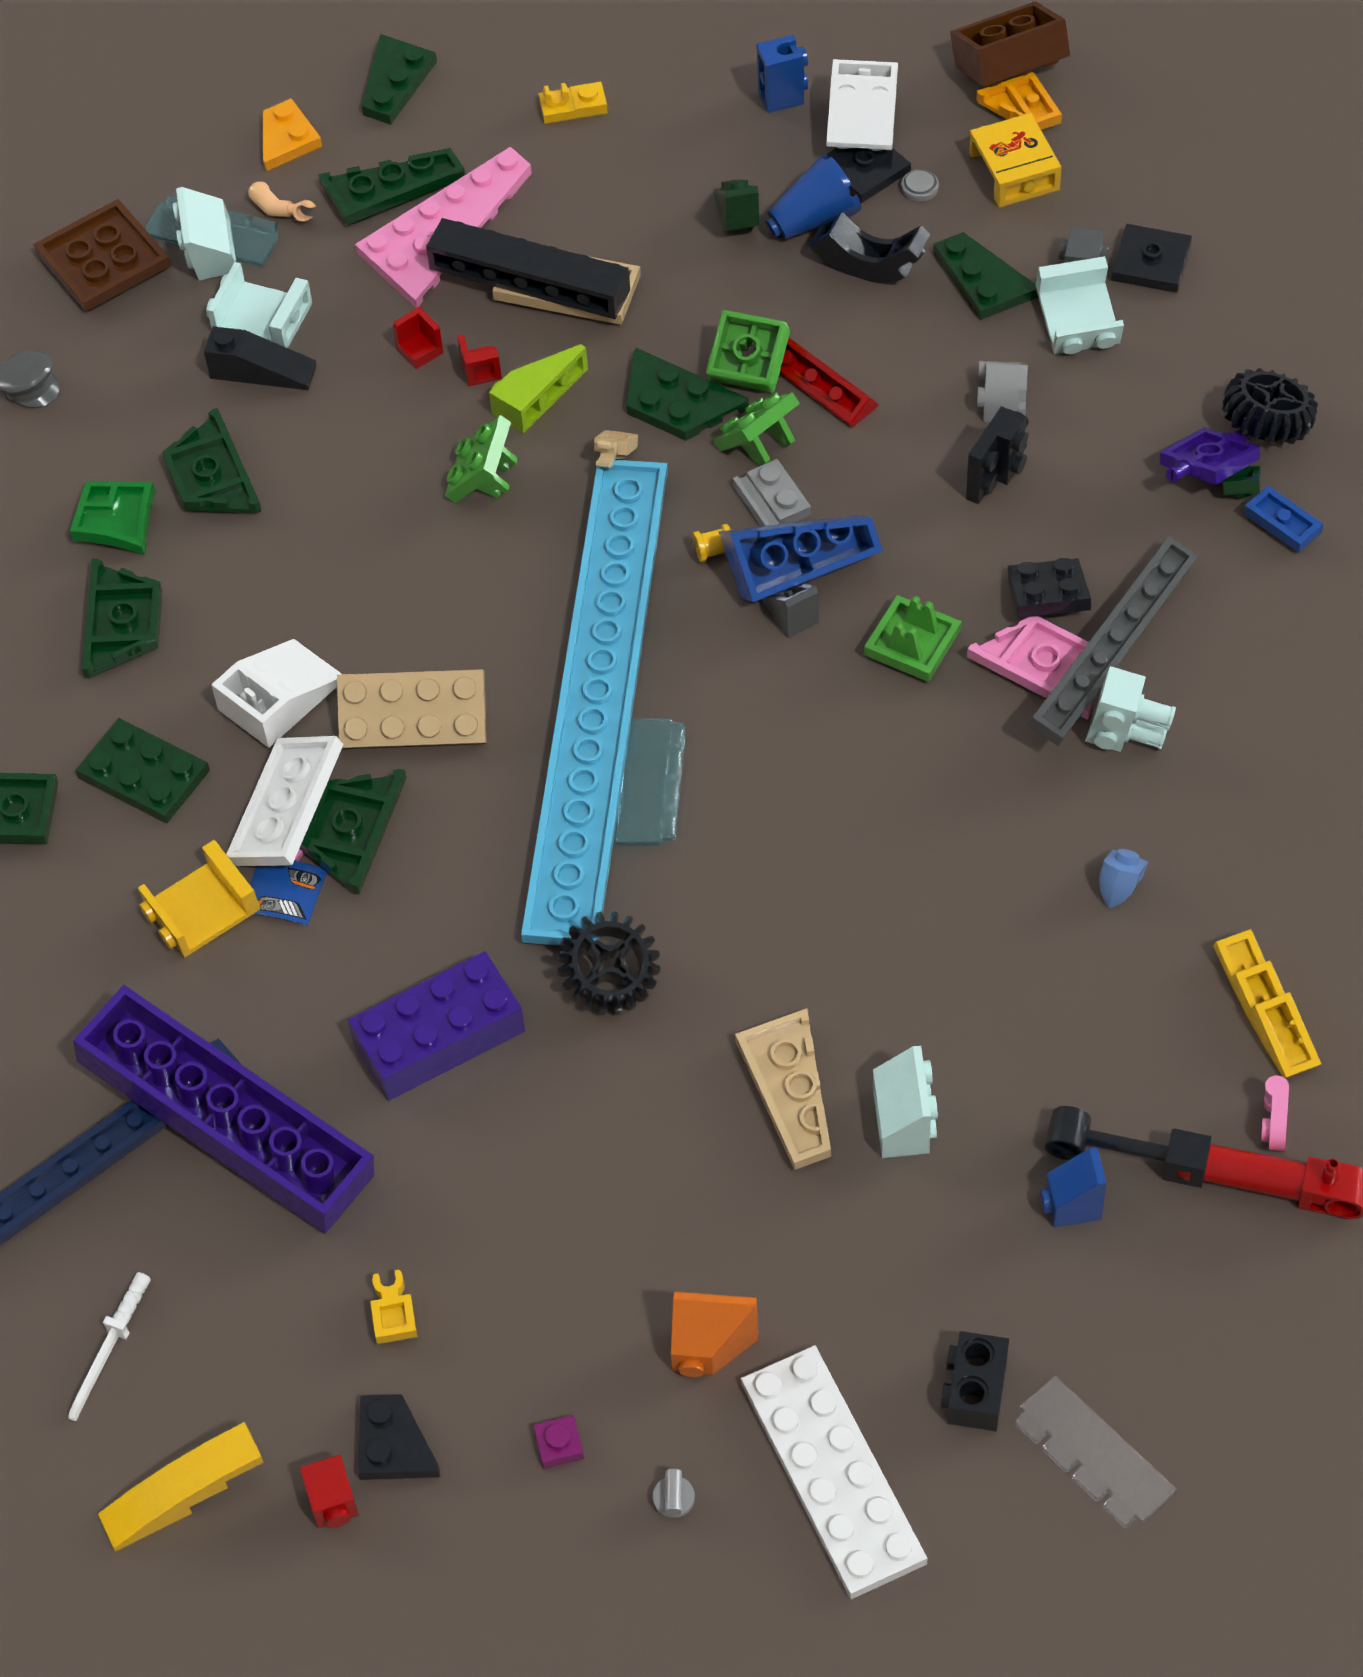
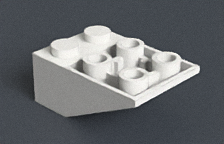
M833 59L826 146L839 149L867 148L872 151L892 150L898 63Z
M292 639L237 661L214 681L211 686L217 709L270 748L277 738H281L337 687V675H341V673L298 641Z

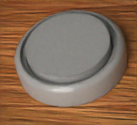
M927 170L910 171L901 180V192L911 201L925 202L931 200L937 195L939 190L938 178Z

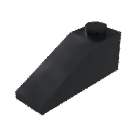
M213 326L204 350L210 379L309 391L317 365L316 360L241 329Z

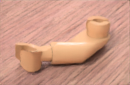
M261 181L253 183L248 190L250 199L268 216L291 217V215H294L298 221L303 222L313 218L312 216L304 215L300 210L301 205L308 208L316 207L309 200H303L296 204H292L291 201L279 200L270 191L269 186Z

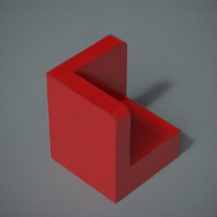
M420 306L393 322L396 349L415 369L443 354L440 327Z
M464 334L457 336L459 355L469 387L502 379L500 360L496 347L489 345L468 350Z

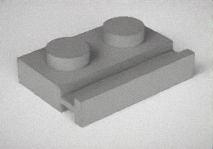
M778 459L748 471L747 475L742 478H738V476L733 478L734 489L760 526L795 523L811 515L810 504Z

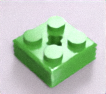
M723 310L706 369L709 379L715 382L773 393L790 334L787 322ZM749 346H753L755 352L748 357H744L741 351H747Z

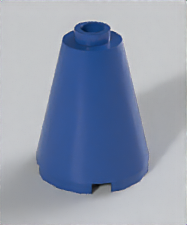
M824 154L767 211L769 219L765 222L775 237L780 235L786 240L819 228L823 222L841 212L847 217L855 215L861 211V204L857 195L851 198L849 187L852 184L842 168L832 157L827 158V154Z

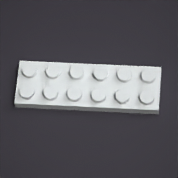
M816 1345L742 1377L741 1386L850 1600L927 1565L928 1558Z

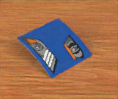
M294 861L292 865L257 866L250 886L255 891L261 909L254 914L308 925L327 871L324 868Z

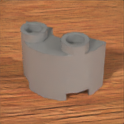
M979 361L978 381L985 382V387H978L977 408H984L983 422H991L1001 406L1012 411H1018L1026 416L1027 364L1021 362Z

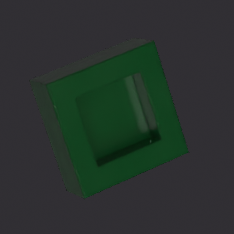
M1247 466L1242 471H1238L1223 480L1224 495L1244 498L1253 495V493H1260V466Z

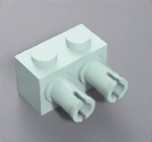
M1110 666L1094 708L1085 742L1095 744L1102 749H1112L1121 752L1124 743H1128L1130 739L1161 750L1167 730L1171 727L1176 707L1144 699V694L1141 693L1146 679L1145 676Z

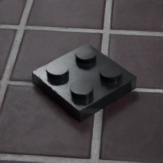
M1059 558L1055 561L1037 563L1023 562L1018 565L1008 566V580L1019 618L1091 610V596L1079 558Z

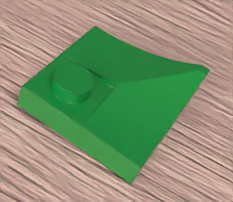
M86 481L69 531L72 540L105 544L137 554H145L149 518L156 493L153 482Z

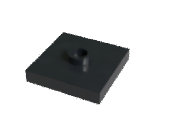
M835 148L827 153V158L832 157L852 184L849 187L850 194L853 197L857 195L860 203H863L911 171V163L893 148L892 150L883 149L881 151H872L867 148Z
M1126 223L1112 270L1111 280L1178 293L1191 246L1192 235Z

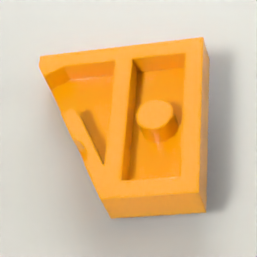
M1034 72L1001 82L997 86L977 90V102L1007 120L1032 113L1041 130L1061 124L1062 113Z
M292 98L263 110V162L266 171L322 147L321 137Z

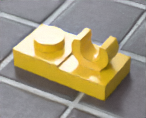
M602 82L571 86L570 88H567L565 83H561V89L549 91L547 85L544 86L542 93H538L544 124L608 113Z

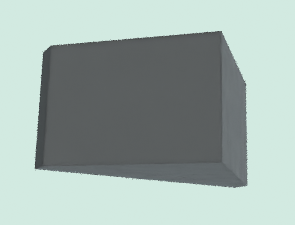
M801 583L761 599L763 605L788 638L819 623V592L814 585Z

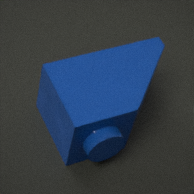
M1098 1147L1087 1149L1047 1173L1046 1189L1040 1190V1199L1044 1214H1051L1054 1227L1101 1220L1106 1179Z

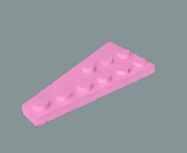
M509 147L356 243V253L415 308H418L423 302L425 293L430 288L434 289L438 285L442 272L429 269L426 245L441 219L460 221L482 228L488 220L492 221L498 214V208L505 199H511L532 174L531 164L512 147Z

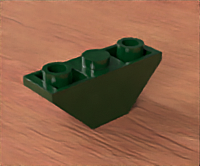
M744 179L721 182L722 188L715 189L714 196L723 230L729 231L759 226L758 186L749 185L748 180Z

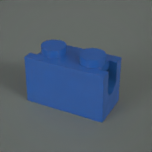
M794 35L756 44L758 93L767 113L804 104V90L808 89V80L804 71V66H808L805 48L803 46L797 48Z

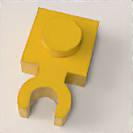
M395 1270L396 1280L391 1286H383L381 1284L379 1273L373 1275L372 1282L375 1293L381 1298L370 1301L377 1344L418 1337L411 1294L402 1295L405 1283L400 1270Z

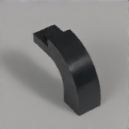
M841 212L821 224L809 247L828 264L847 275L870 282L889 283L907 277L913 264L925 253L924 245L930 233L921 225L898 238H877L861 230Z

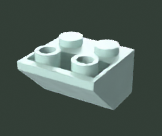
M184 187L176 188L178 202L173 203V211L176 222L181 225V230H177L176 234L180 250H184L188 268H194L199 280L228 274L234 262H236L230 217L223 199Z
M913 1046L873 1069V1095L882 1158L929 1154L930 1138H937L935 1119H938L936 1096L931 1095L930 1084L933 1083L930 1060L923 1061L921 1046Z

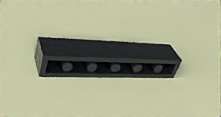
M442 218L426 245L429 269L611 319H616L630 292L628 267L591 258L583 254L568 252L553 246L527 241L523 238L497 233L493 230L471 226L460 221Z

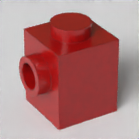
M341 1454L300 1467L318 1528L325 1526L329 1528L340 1527L348 1523L352 1517L359 1516Z

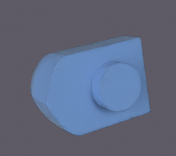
M1113 849L1103 861L1099 876V886L1102 898L1108 908H1113L1123 903L1133 893L1136 885L1145 875L1149 861L1140 859V856L1134 851L1127 849H1118L1117 851Z

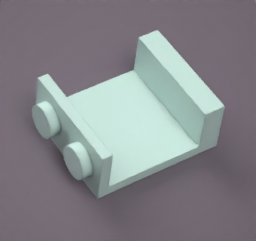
M1105 256L1038 267L1035 286L1054 355L1061 353L1075 354L1081 350L1097 347L1106 349L1115 344H1120L1124 323L1123 320L1116 321L1105 283L1108 271Z
M234 262L229 273L222 277L217 294L207 304L206 315L210 320L211 329L213 326L247 330L288 348L312 305L308 280L295 278L288 292L244 281L241 263Z

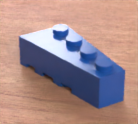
M861 515L719 531L740 597L751 602L758 601L883 551L872 518Z

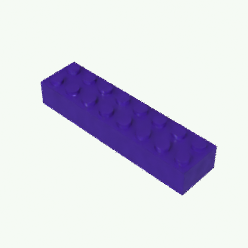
M125 985L117 991L73 1040L76 1060L79 1064L324 1234L328 1232L374 1177L373 1154Z

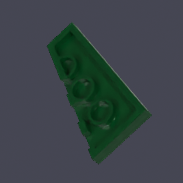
M451 148L409 156L406 162L397 163L387 160L379 162V167L360 171V167L357 166L347 168L346 174L331 176L330 172L318 175L321 186L345 224L350 225L449 185L465 176V170Z

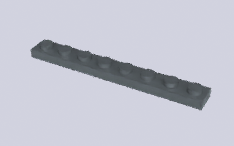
M1168 536L1034 714L1028 726L1059 746L1102 688L1109 667L1117 668L1199 555L1171 536Z

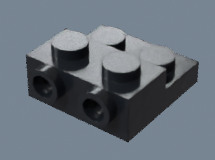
M1001 406L968 454L967 500L979 504L986 492L992 493L997 481L1008 485L1014 474L1019 475L1024 469L1027 461V455L1024 454V450L1027 447L1029 433L1025 432L1029 421L1024 414Z

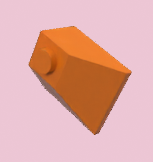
M674 1292L671 1335L672 1372H679L683 1376L692 1378L701 1377L703 1374L714 1375L758 1341L757 1298Z

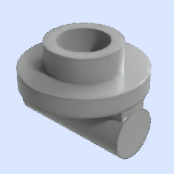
M668 1469L665 1471V1478L659 1481L654 1488L653 1503L656 1510L663 1516L679 1518L686 1515L692 1509L695 1502V1492L690 1482L682 1478L681 1470Z

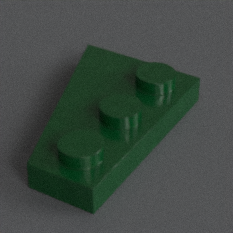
M380 34L362 102L363 116L391 125L436 64V52Z
M964 232L934 243L933 253L980 320L1038 298L1035 283Z

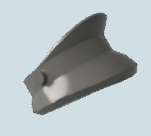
M30 350L19 352L5 360L0 365V389L4 392L6 398L22 406L33 408L46 406L53 402L59 393V382L54 374L51 373V357L44 352Z

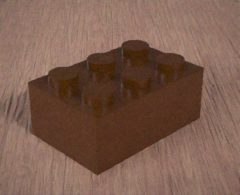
M1037 1L950 31L955 67L983 87L997 86L1002 82L1001 80L1012 76H1025L1032 69L1040 66L1055 65L1060 59L1070 56L1065 19Z

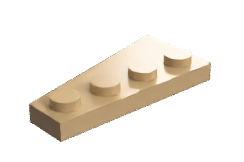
M806 1008L736 1033L735 1042L794 1170L831 1157V1146L824 1104L822 1102L813 1039L811 1037L808 1009Z

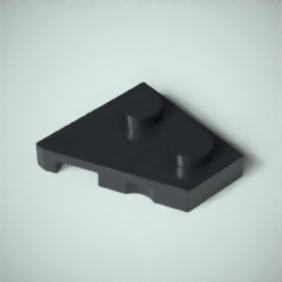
M402 1394L361 1396L358 1476L360 1480L440 1477L439 1465Z

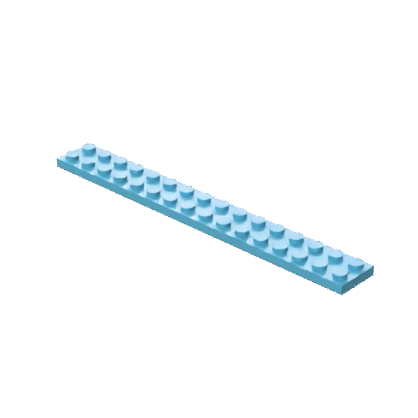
M615 460L611 468L599 466L596 468L522 926V943L560 946L563 937L571 938L568 931L572 925L581 928L580 921L585 916L595 924L596 913L602 912L603 914L668 475L667 463ZM599 937L593 938V940H599Z

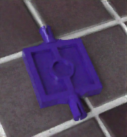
M1203 427L1160 452V465L1169 468L1166 471V477L1170 482L1173 480V483L1185 476H1193L1201 479L1206 484L1216 485L1260 459V446L1246 442L1251 440L1253 436L1249 434L1242 435L1241 429L1235 432L1222 433Z

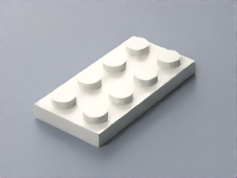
M337 736L277 738L226 854L235 866H279L293 864L343 747V743Z

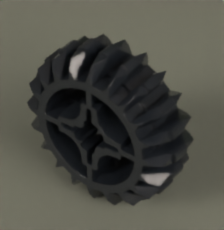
M1258 368L1255 372L1246 369L1244 373H1237L1235 378L1231 379L1224 392L1222 410L1225 412L1224 418L1232 421L1231 427L1240 428L1242 435L1249 434L1254 437V440L1261 439L1267 444L1276 442L1282 446L1284 442L1294 444L1296 440H1303L1305 435L1309 434L1316 420L1318 403L1314 400L1315 395L1308 392V386L1299 385L1298 379H1290L1285 376V373L1282 375L1277 374L1273 369L1265 372Z
M616 911L611 913L609 921H605L602 912H597L595 924L585 916L580 921L581 928L572 925L568 931L571 938L563 937L560 946L566 951L558 952L556 956L557 961L565 964L558 967L557 975L569 977L562 984L563 990L576 989L571 997L573 1002L579 1001L582 996L587 1000L584 1004L586 1011L592 1008L593 1003L599 1004L598 1012L600 1015H605L608 1005L612 1006L615 1015L621 1014L622 1002L628 1009H635L637 1005L635 997L641 1001H645L648 998L649 994L645 988H655L657 981L652 976L658 975L661 969L659 965L652 963L659 958L660 952L658 950H647L654 944V937L648 936L642 939L641 936L646 927L641 924L635 930L630 927L633 921L631 916H627L624 923L617 922L619 916ZM610 936L618 938L620 941L615 945H605L599 940L594 941L593 938ZM581 947L587 952L586 957L593 966V969L586 978L582 975L578 965V951ZM630 949L634 951L638 960L639 972L637 979L629 974L631 969L628 968L624 961V957ZM619 953L614 966L610 965L598 974L602 961H607L610 958L613 959ZM603 981H611L618 987L623 985L625 988L608 991L599 989L596 986Z

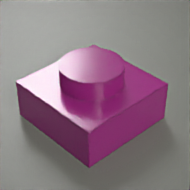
M574 1415L533 1425L544 1469L584 1459Z

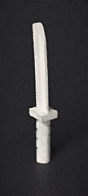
M136 1273L129 1286V1290L118 1307V1311L115 1312L113 1318L105 1317L103 1324L108 1335L69 1411L68 1419L72 1421L78 1419L118 1337L126 1340L130 1332L126 1324H128L132 1317L131 1315L137 1307V1303L139 1304L142 1294L151 1281L150 1277L146 1274Z

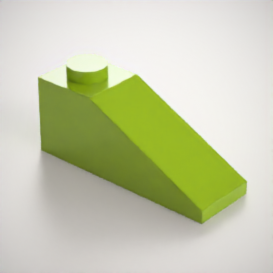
M579 344L510 371L501 381H497L489 392L492 415L495 417L503 416L511 422L510 426L524 434L588 370L586 347Z

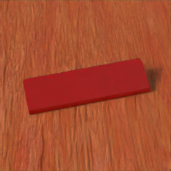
M788 338L780 369L781 375L851 427H854L876 409L879 404L791 338Z

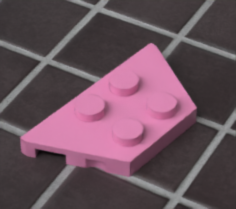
M1033 616L1021 620L1014 627H1007L996 632L995 639L980 646L977 643L971 644L967 649V658L1047 698L1089 642L1039 616ZM1092 701L1081 715L1086 720L1091 715Z

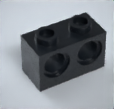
M960 1331L958 1346H949L946 1370H952L954 1373L952 1384L944 1383L941 1398V1408L948 1409L947 1424L997 1432L1009 1338ZM972 1357H980L987 1363L982 1366H974L967 1360ZM966 1395H975L981 1399V1402L971 1405L965 1403L961 1398Z

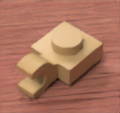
M604 430L594 438V451L601 453L596 461V466L611 468L615 459H623L637 449L638 434Z

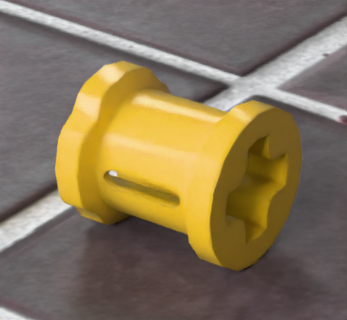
M727 523L722 524L721 529L706 533L695 531L692 533L695 551L700 563L706 562L708 557L725 553L719 531L731 530Z

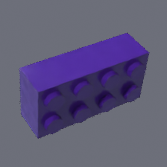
M486 951L348 1019L353 1043L388 1101L525 1032L522 1008Z

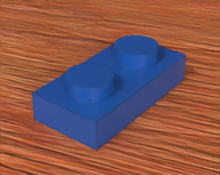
M1269 485L1245 505L1244 515L1298 553L1322 533V522Z

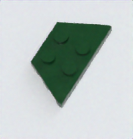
M636 348L634 350L627 398L628 415L686 441L700 434L702 430L722 423L723 416L737 409L740 413L746 411L745 408L749 405L747 397L641 349Z
M218 408L212 409L208 413L209 419L198 429L192 426L183 434L179 441L173 442L162 452L164 462L186 511L246 513L262 511L258 497Z
M92 559L82 662L84 678L95 676L158 648L162 604V587L159 581L148 577L136 576L134 572L124 568L116 571L105 567L102 560Z
M404 769L393 770L394 775L373 779L371 774L355 776L349 780L342 778L329 780L301 843L300 849L355 894H360L407 777Z

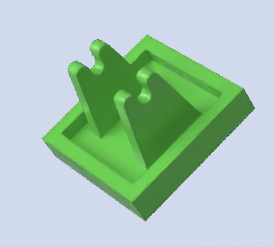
M776 392L765 400L759 398L745 408L746 415L740 419L734 417L720 427L723 433L713 439V442L720 452L741 445L757 466L766 464L770 461V457L758 436L768 429L782 447L794 443L795 438L783 416L800 403L793 392L779 396Z
M499 415L488 424L483 423L476 433L469 438L464 437L459 442L455 450L457 455L455 465L451 468L446 478L447 482H449L445 493L446 498L457 503L476 489L495 498H500L502 492H508L510 485L496 474V470L499 468L503 471H508L509 466H516L518 460L515 455L504 447L511 424L509 420Z
M897 595L865 644L864 655L929 682L959 635L962 621L935 611L933 603L927 601L925 606L922 605L918 596H914L912 600Z

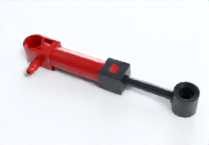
M1059 1106L1052 1112L1045 1150L1056 1158L1071 1160L1084 1152L1086 1145L1164 1161L1162 1179L1199 1188H1202L1203 1181L1299 1201V1209L1342 1219H1358L1363 1216V1168L1359 1166L1339 1163L1334 1158L1324 1160L1309 1156L1307 1163L1211 1144L1212 1136L1175 1128L1172 1129L1169 1145L1166 1146L1090 1130L1091 1116L1084 1110L1076 1107Z

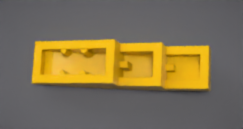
M1249 929L1215 942L1213 947L1250 1023L1281 1075L1286 1079L1320 1066L1321 1061L1290 992L1285 994L1271 961H1265L1252 930Z
M245 1422L169 1463L98 1513L115 1552L191 1515V1506L227 1489L226 1481L264 1463L262 1456Z

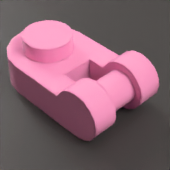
M1278 1075L1268 1078L1265 1083L1264 1107L1271 1113V1118H1263L1261 1142H1269V1150L1285 1152L1289 1083L1284 1077Z

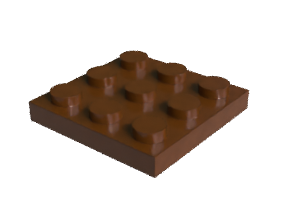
M119 199L33 244L36 254L85 312L171 266L169 256Z

